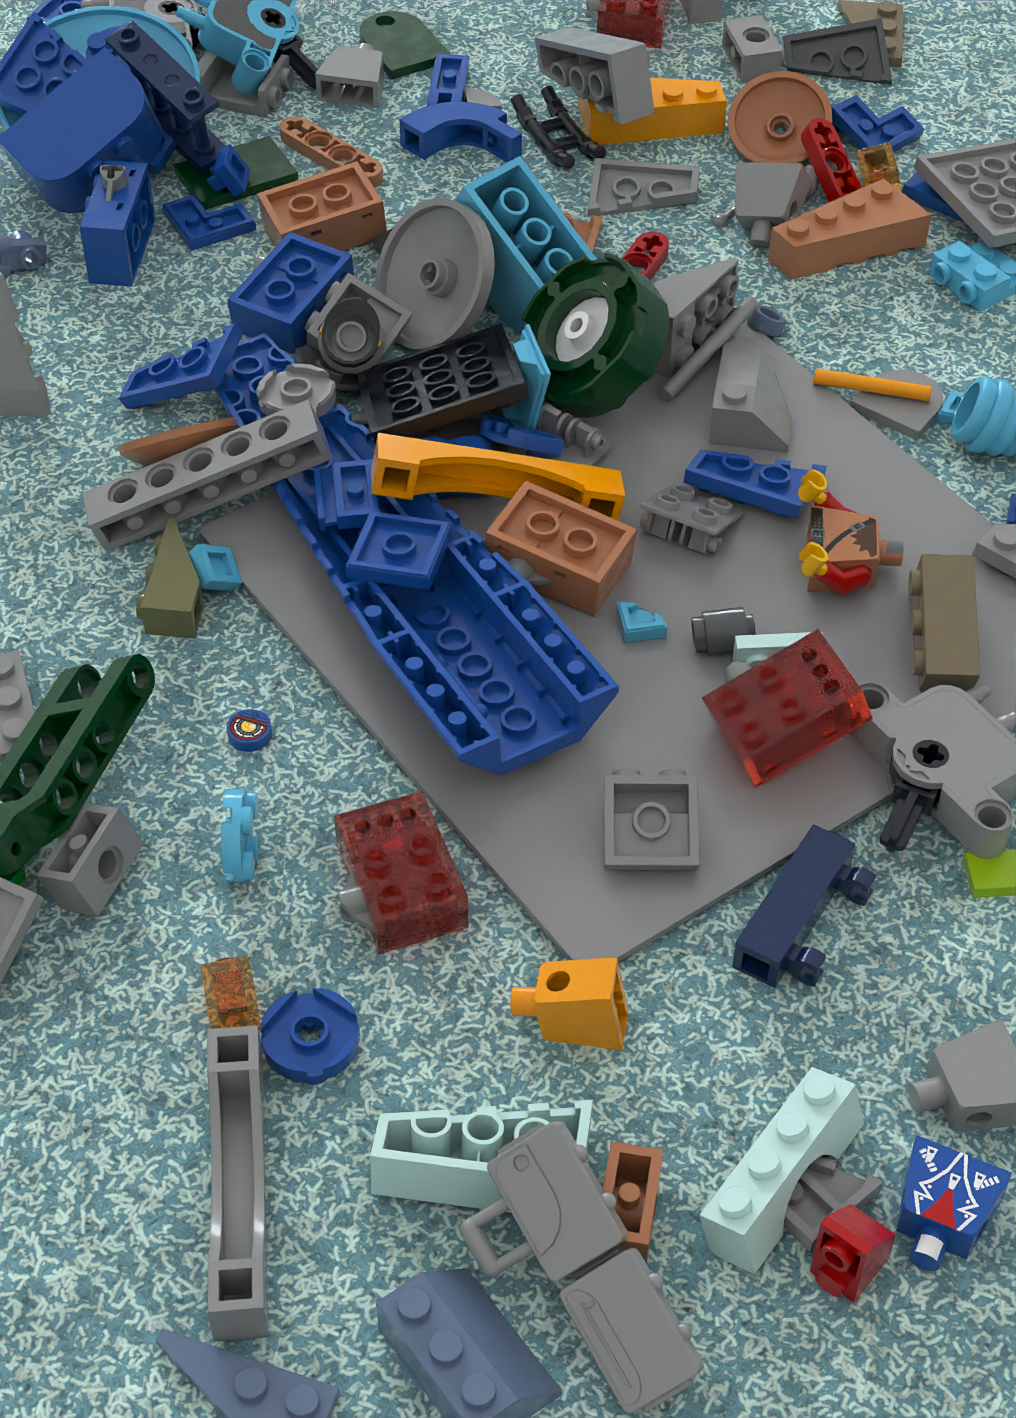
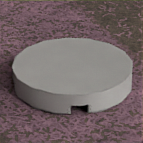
M291 364L286 366V371L278 374L275 369L267 373L259 381L256 390L260 410L266 416L309 399L319 418L334 406L337 397L336 385L334 380L330 379L329 373L322 368L310 364Z

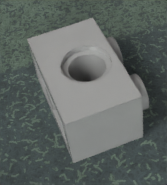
M762 15L724 20L722 47L741 82H749L760 75L780 71L781 66L785 64V51L783 46L778 44L772 27H768Z
M84 803L70 828L63 833L36 877L60 908L74 913L98 917L144 842L120 808Z

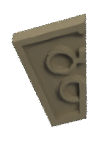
M839 0L838 10L841 15H844L847 21L846 24L882 18L890 67H901L903 52V4H895L891 1L877 3Z

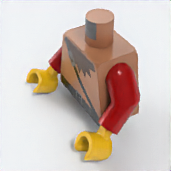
M812 469L801 478L802 486L798 489L799 498L804 502L815 501L810 511L807 545L798 554L799 559L804 561L801 565V570L807 576L808 592L834 591L839 595H846L858 589L872 588L876 583L879 565L902 566L903 541L879 540V520L875 516L856 513L844 507L830 492H823L827 488V480L820 471Z

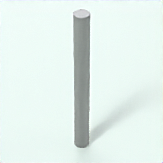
M747 296L659 390V394L664 400L671 401L757 309L758 302L754 297Z

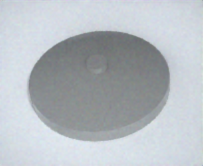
M433 198L423 201L411 208L400 218L385 241L377 265L375 289L412 312L411 320L396 340L402 346L419 351L464 337L475 325L485 308L493 283L494 248L485 222L471 207L447 198Z

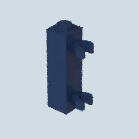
M814 824L812 825L737 939L732 968L773 988H776L786 970L793 973L802 983L815 987L824 970L820 967L824 963L826 955L815 948L801 946L837 890L843 892L850 901L861 906L866 905L873 893V889L870 887L876 879V874L863 867H851L856 843L845 839L836 832L825 830Z

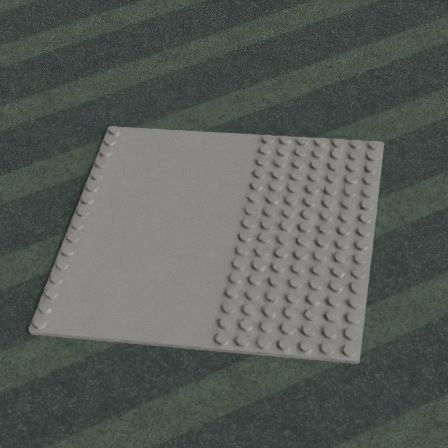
M747 320L731 337L764 341L792 419L788 452L709 444L712 406L723 345L671 401L664 400L659 394V390L670 379L655 373L650 380L644 382L629 396L625 404L619 409H613L595 417L579 418L583 423L600 429L602 435L606 437V442L612 444V448L593 466L621 470L625 499L619 521L637 529L632 563L594 617L540 592L538 594L619 685V693L581 741L504 775L462 763L457 759L375 653L276 491L204 524L199 529L200 537L206 545L231 547L242 580L241 585L568 960L612 957L617 958L618 962L790 860L813 824L825 830L836 832L892 798V793L888 789L887 783L888 771L847 730L846 719L852 690L862 682L880 683L888 688L902 703L924 692L919 691L918 675H912L911 671L912 651L915 648L913 635L910 634L911 612L908 594L910 570L917 569L922 554L972 555L976 543L994 526L825 385L813 384V374L765 334L752 327ZM500 407L491 409L490 414L504 417ZM460 419L445 424L442 429L436 432H420L408 437L416 439L437 437L451 441L462 436L482 435L477 431L476 419L467 421ZM490 442L491 450L504 452L510 447L509 445H499ZM700 449L747 455L752 458L754 463L764 465L775 464L776 459L791 461L790 468L811 470L812 464L827 466L825 473L827 488L823 492H830L844 507L856 513L875 516L879 520V540L903 541L902 566L879 565L876 583L872 588L858 589L846 595H839L834 591L808 592L807 576L801 570V565L804 561L799 559L798 554L807 545L810 511L815 501L813 500L807 504L798 520L791 517H782L772 511L751 504H742L735 499L714 492H705L698 487L683 483L685 469ZM682 484L693 488L696 491L695 494L707 499H725L733 504L732 508L743 511L744 515L716 535L722 538L718 552L716 554L709 552L706 555L688 548L689 542L686 546L679 545L681 530L674 542L668 541V538L664 539L647 533L645 527L640 526L641 517L644 511H646L641 509L640 505L670 485ZM451 495L446 498L437 499L446 510L451 508L460 516V523L468 531L473 529L484 541L486 531L511 500L510 498L494 495L479 498H464ZM974 556L980 677L975 687L981 684H986L990 687L991 695L985 698L980 705L997 719L1002 715L1016 712V579ZM617 602H634L638 604V608L644 609L653 615L655 613L659 614L668 627L667 638L625 643L616 614ZM743 607L745 615L753 614L756 635L822 632L825 642L822 666L825 675L819 681L812 680L809 674L780 676L763 686L762 693L753 701L743 704L736 702L719 712L714 701L725 683V673L727 667L732 663L733 651L706 654V650L695 651L691 617L701 616L703 611ZM832 687H839L846 700L847 706L841 712L832 710L826 696L827 691ZM619 769H635L640 771V775H659V772L662 770L680 769L686 771V775H698L699 869L604 870V775H613V772Z

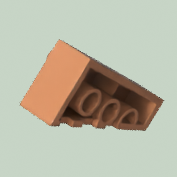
M883 178L773 227L771 230L768 261L792 280L833 270L834 266L845 263L854 265L863 263L866 258L879 255L888 257L908 248L913 250L925 248L931 214Z

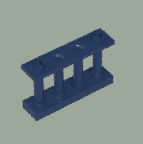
M131 21L105 38V42L129 65L131 73L141 83L162 129L174 139L176 144L175 150L205 177L211 173L209 169L215 164L218 150L226 146L207 128L205 120L207 114L220 106L219 101L134 21Z

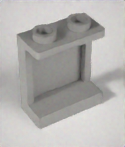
M208 50L198 62L201 85L219 101L220 106L218 108L267 117L273 107L277 108L279 106L283 91L290 89L293 84L294 72L290 68L288 55L281 54L273 68H269L264 81L258 88V93L254 95L243 94L233 86L231 78L236 67L235 64Z

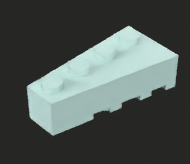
M593 1100L574 1101V1107L550 1109L549 1103L528 1104L526 1111L497 1112L496 1106L476 1107V1112L466 1115H450L448 1109L380 1114L370 1155L371 1194L485 1209L502 1198L487 1170L488 1162L498 1156L497 1150L539 1123L543 1122L544 1126L556 1121L564 1122L577 1145H583L588 1149Z

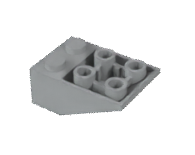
M731 258L661 279L654 283V286L667 303L669 311L667 340L660 360L656 365L655 373L670 379L736 309L734 307L735 294L740 281L739 277H737L738 259Z

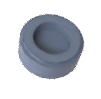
M758 305L757 309L747 318L748 323L756 330L774 337H779L786 325V320L780 313L763 305Z

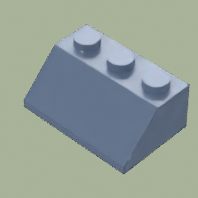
M467 1268L421 1272L376 1302L379 1331L443 1418H530L563 1394L562 1390Z

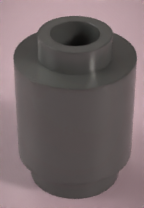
M743 607L703 611L701 616L691 617L695 651L706 650V654L731 652L734 650L735 636L756 635L753 614L745 615Z

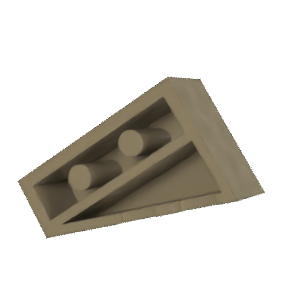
M922 554L917 569L910 570L908 580L911 612L910 634L913 635L915 648L912 651L911 657L912 675H918L919 691H926L939 685H951L967 691L975 687L980 677L974 555Z

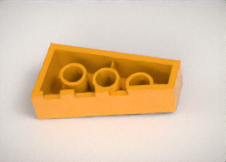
M650 78L655 113L622 125L613 121V114L610 112L601 113L595 109V102L589 98L582 100L578 97V108L587 137L597 142L598 145L724 133L727 100L719 81Z

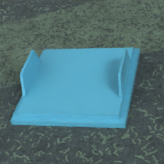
M525 324L519 342L512 345L530 396L521 399L518 404L512 407L501 408L504 418L521 421L523 427L535 429L551 373L530 325Z

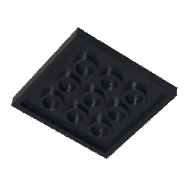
M502 323L449 342L437 344L374 365L370 369L357 374L370 432L375 445L378 433L403 437L420 432L433 433L442 429L445 424L460 419L464 421L472 420L482 415L484 411L496 407H512L518 404L521 399L530 396Z

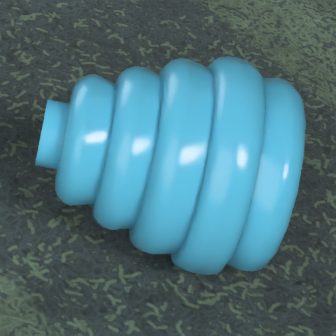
M981 376L974 380L965 391L955 411L951 433L953 439L963 443L967 451L979 454L985 453L988 456H998L1001 454L1002 456L1011 457L1016 454V390L1008 380Z

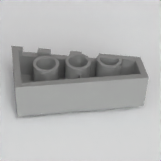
M566 27L535 37L540 72L564 88L571 86L575 91V95L580 99L589 98L595 102V109L601 113L610 112L613 114V121L619 125L655 113L649 74L650 58L646 50V43L572 27Z

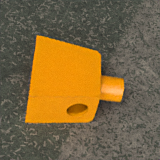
M617 958L544 962L539 969L536 987L513 986L510 997L512 1016L537 1017L543 1040L623 1051L629 1008Z

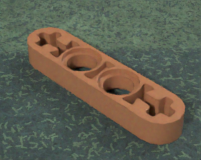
M288 117L280 123L281 141L324 168L331 170L358 161L374 188L382 183V164L373 157L303 117ZM315 145H325L324 147H313ZM339 159H348L349 161H343V162H341V161H337V160H339Z

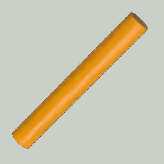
M817 368L813 383L928 402L932 386Z

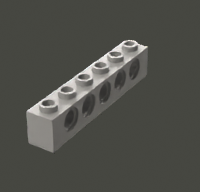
M309 399L83 492L88 525L104 550L115 549L164 529L168 518H174L176 523L331 460L332 456L323 426Z

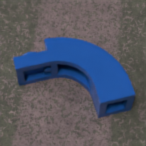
M445 102L420 108L399 119L400 146L423 160L445 148L458 145L482 148L505 162H509L519 156L522 157V133L507 125L506 112L492 106L473 102Z

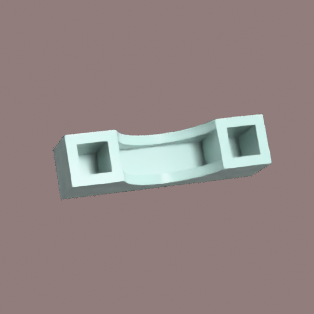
M811 1067L699 1216L708 1247L712 1253L724 1261L755 1275L783 1236L787 1206L792 1192L804 1171L814 1160L823 1155L838 1160L864 1125L856 1084Z

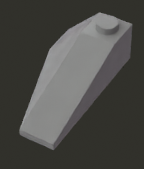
M0 272V416L46 417L51 414L46 385L41 374L37 373L34 375L27 357L32 355L33 351L30 343L24 340L21 332L14 324L19 321L20 317L4 274Z
M730 337L723 345L712 406L709 444L788 452L792 419L764 341Z

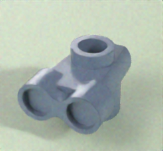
M15 231L9 236L6 234L0 235V272L4 274V277L10 276L12 271L25 268L32 270L39 265L47 263L46 242L44 238H32L25 231Z

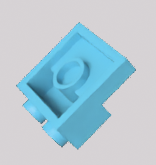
M959 240L933 253L929 275L932 276L937 284L946 286L958 295L963 303L970 304L979 312L1016 294V261L996 247L989 248L983 240L970 246Z

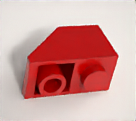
M852 1204L827 1215L821 1222L810 1272L815 1275L816 1282L825 1292L835 1297L843 1295L854 1303L890 1258L896 1235Z

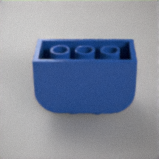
M104 47L0 135V146L17 173L51 208L65 213L85 212L86 198L93 193L94 177L96 174H100V166L104 164L105 160L147 163L159 150L163 132L161 124L139 80Z

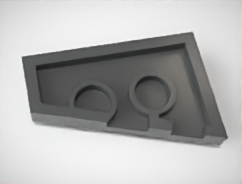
M882 18L783 36L788 71L892 85Z

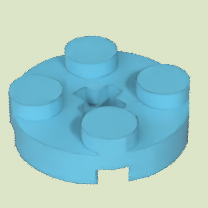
M226 789L222 808H230L231 817H226L225 822H221L223 873H227L226 883H245L247 880L254 879L255 864H258L259 837L250 836L253 833V820H257L258 815L257 793L247 792L246 789Z

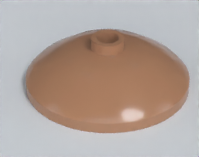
M791 71L766 73L748 82L735 96L728 114L729 135L736 150L749 162L803 164L810 159L801 142L802 131L814 118H823L832 124V109L824 90L811 78ZM779 128L787 130L784 134L775 133Z
M236 417L218 419L136 439L119 445L118 449L120 455L126 459L148 466L233 431L238 425Z

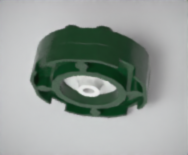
M605 253L602 259L592 261L586 256H582L561 267L533 296L521 320L530 325L551 373L544 400L563 413H569L577 418L595 417L622 407L627 398L655 374L656 365L663 353L669 330L667 303L652 281L624 259L609 253Z

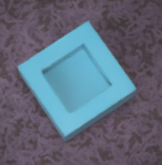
M197 544L189 551L190 558L200 580L201 589L234 591L242 584L231 547Z

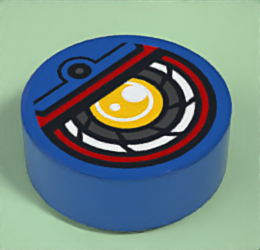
M254 709L235 713L227 722L229 743L235 749L244 752L262 749L270 742L272 737L269 717L265 713Z

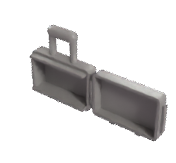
M562 1121L551 1122L544 1126L543 1122L539 1123L498 1149V1156L488 1162L487 1170L502 1198L471 1218L465 1219L460 1226L461 1235L482 1273L486 1277L496 1278L503 1271L534 1253L551 1281L557 1282L574 1274L576 1281L561 1290L560 1299L626 1413L631 1414L641 1408L647 1412L693 1384L691 1378L699 1374L704 1368L703 1361L690 1340L692 1329L687 1323H680L661 1290L663 1278L657 1273H651L640 1252L635 1248H630L619 1253V1250L616 1249V1246L627 1239L628 1232L614 1209L616 1198L613 1194L604 1192L586 1161L589 1155L588 1149L583 1145H577L569 1129ZM510 1210L527 1241L499 1258L482 1226Z

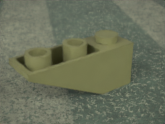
M168 518L164 533L158 534L156 538V559L154 564L149 563L147 566V588L145 594L140 593L138 595L136 615L138 619L143 620L145 634L195 639L204 609L200 580L175 519Z

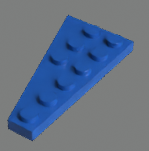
M33 12L0 61V106L20 115H25L88 61L77 50L74 51L66 44L62 36L54 29L51 30L35 12ZM163 129L161 146L154 157L147 162L149 171L160 174L176 149L174 139Z

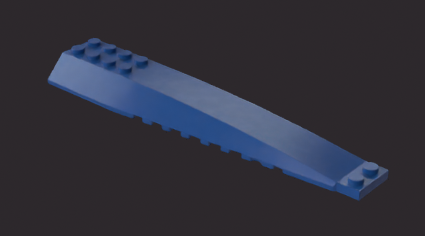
M267 333L239 342L223 375L221 384L214 389L230 418L236 417L237 429L266 417L261 412L257 400L256 390L259 381L267 373L275 369L278 374L286 371V366L298 364L288 353L282 352ZM341 403L338 405L334 404L325 415L318 418L323 426L332 456L331 460L319 464L320 469L332 468V463L373 459L375 444L372 440L371 432L363 424H356L352 421L351 413ZM313 467L272 484L375 653L460 762L499 775L516 770L581 741L619 693V685L531 584L497 552L491 553L485 547L484 539L473 529L468 531L460 523V516L451 508L446 510L437 501L435 493L414 495L413 500L377 495L378 508L381 513L452 523V537L430 590L347 578L345 566L363 528L338 529V525L325 526L326 531H319ZM441 654L476 701L487 706L489 713L486 719L436 657Z

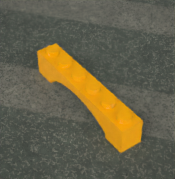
M378 433L371 465V494L413 500L414 495L426 493L467 492L512 499L522 484L528 481L619 521L625 499L621 470Z

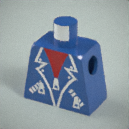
M916 1135L907 1166L896 1228L897 1232L915 1239L909 1254L910 1261L923 1270L937 1271L940 1268L945 1252L967 1260L1002 1203L1012 1172Z

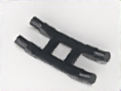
M546 86L541 90L551 118L537 121L522 94H517L511 98L510 102L517 114L516 117L521 127L528 131L553 165L567 169L572 168L575 164V158L567 154L565 150L578 147L583 156L590 159H603L605 157L606 149L598 145L590 137H587L568 114V110L564 107L561 99L558 98L553 86ZM564 129L568 135L551 139L547 133Z

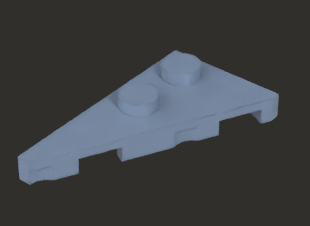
M161 1329L156 1339L157 1345L168 1355V1359L197 1386L204 1394V1398L223 1418H331L340 1396L339 1387L165 1329Z

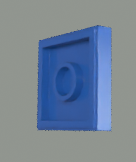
M370 511L345 566L347 578L430 590L453 534L452 523Z

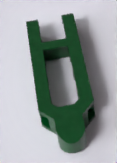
M135 654L116 658L103 678L89 664L64 669L0 764V799L3 802L0 803V877L20 869L42 847L70 828L154 689V669L145 656ZM133 672H134V674H135V679H136L135 682H134V680H133V675H132ZM78 682H79L80 687H81V694H80V692H79ZM40 738H41V740H42V742H43V747H44V752H43V753H42L41 748H40ZM76 759L80 765V775L77 771ZM20 768L24 774V784L20 778ZM57 790H58V792H59V794H60V799H61L60 806H59V804H58V802H57V798H56V792H57Z

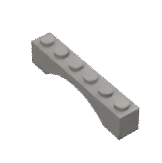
M258 1025L207 1029V1076L212 1176L211 1234L208 1255V1316L214 1341L269 1337L263 1054Z

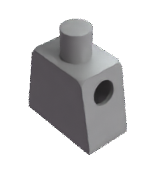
M361 43L357 48L347 46L336 47L315 73L317 100L379 108L384 80L383 53L375 50L368 43Z
M737 162L735 215L743 229L752 230L749 241L751 246L769 248L772 228L799 216L811 184V178L802 163Z
M1003 1020L992 1022L937 1046L931 1052L926 1071L929 1079L913 1082L908 1086L909 1098L914 1110L917 1113L942 1107L953 1131L1016 1126V1046Z

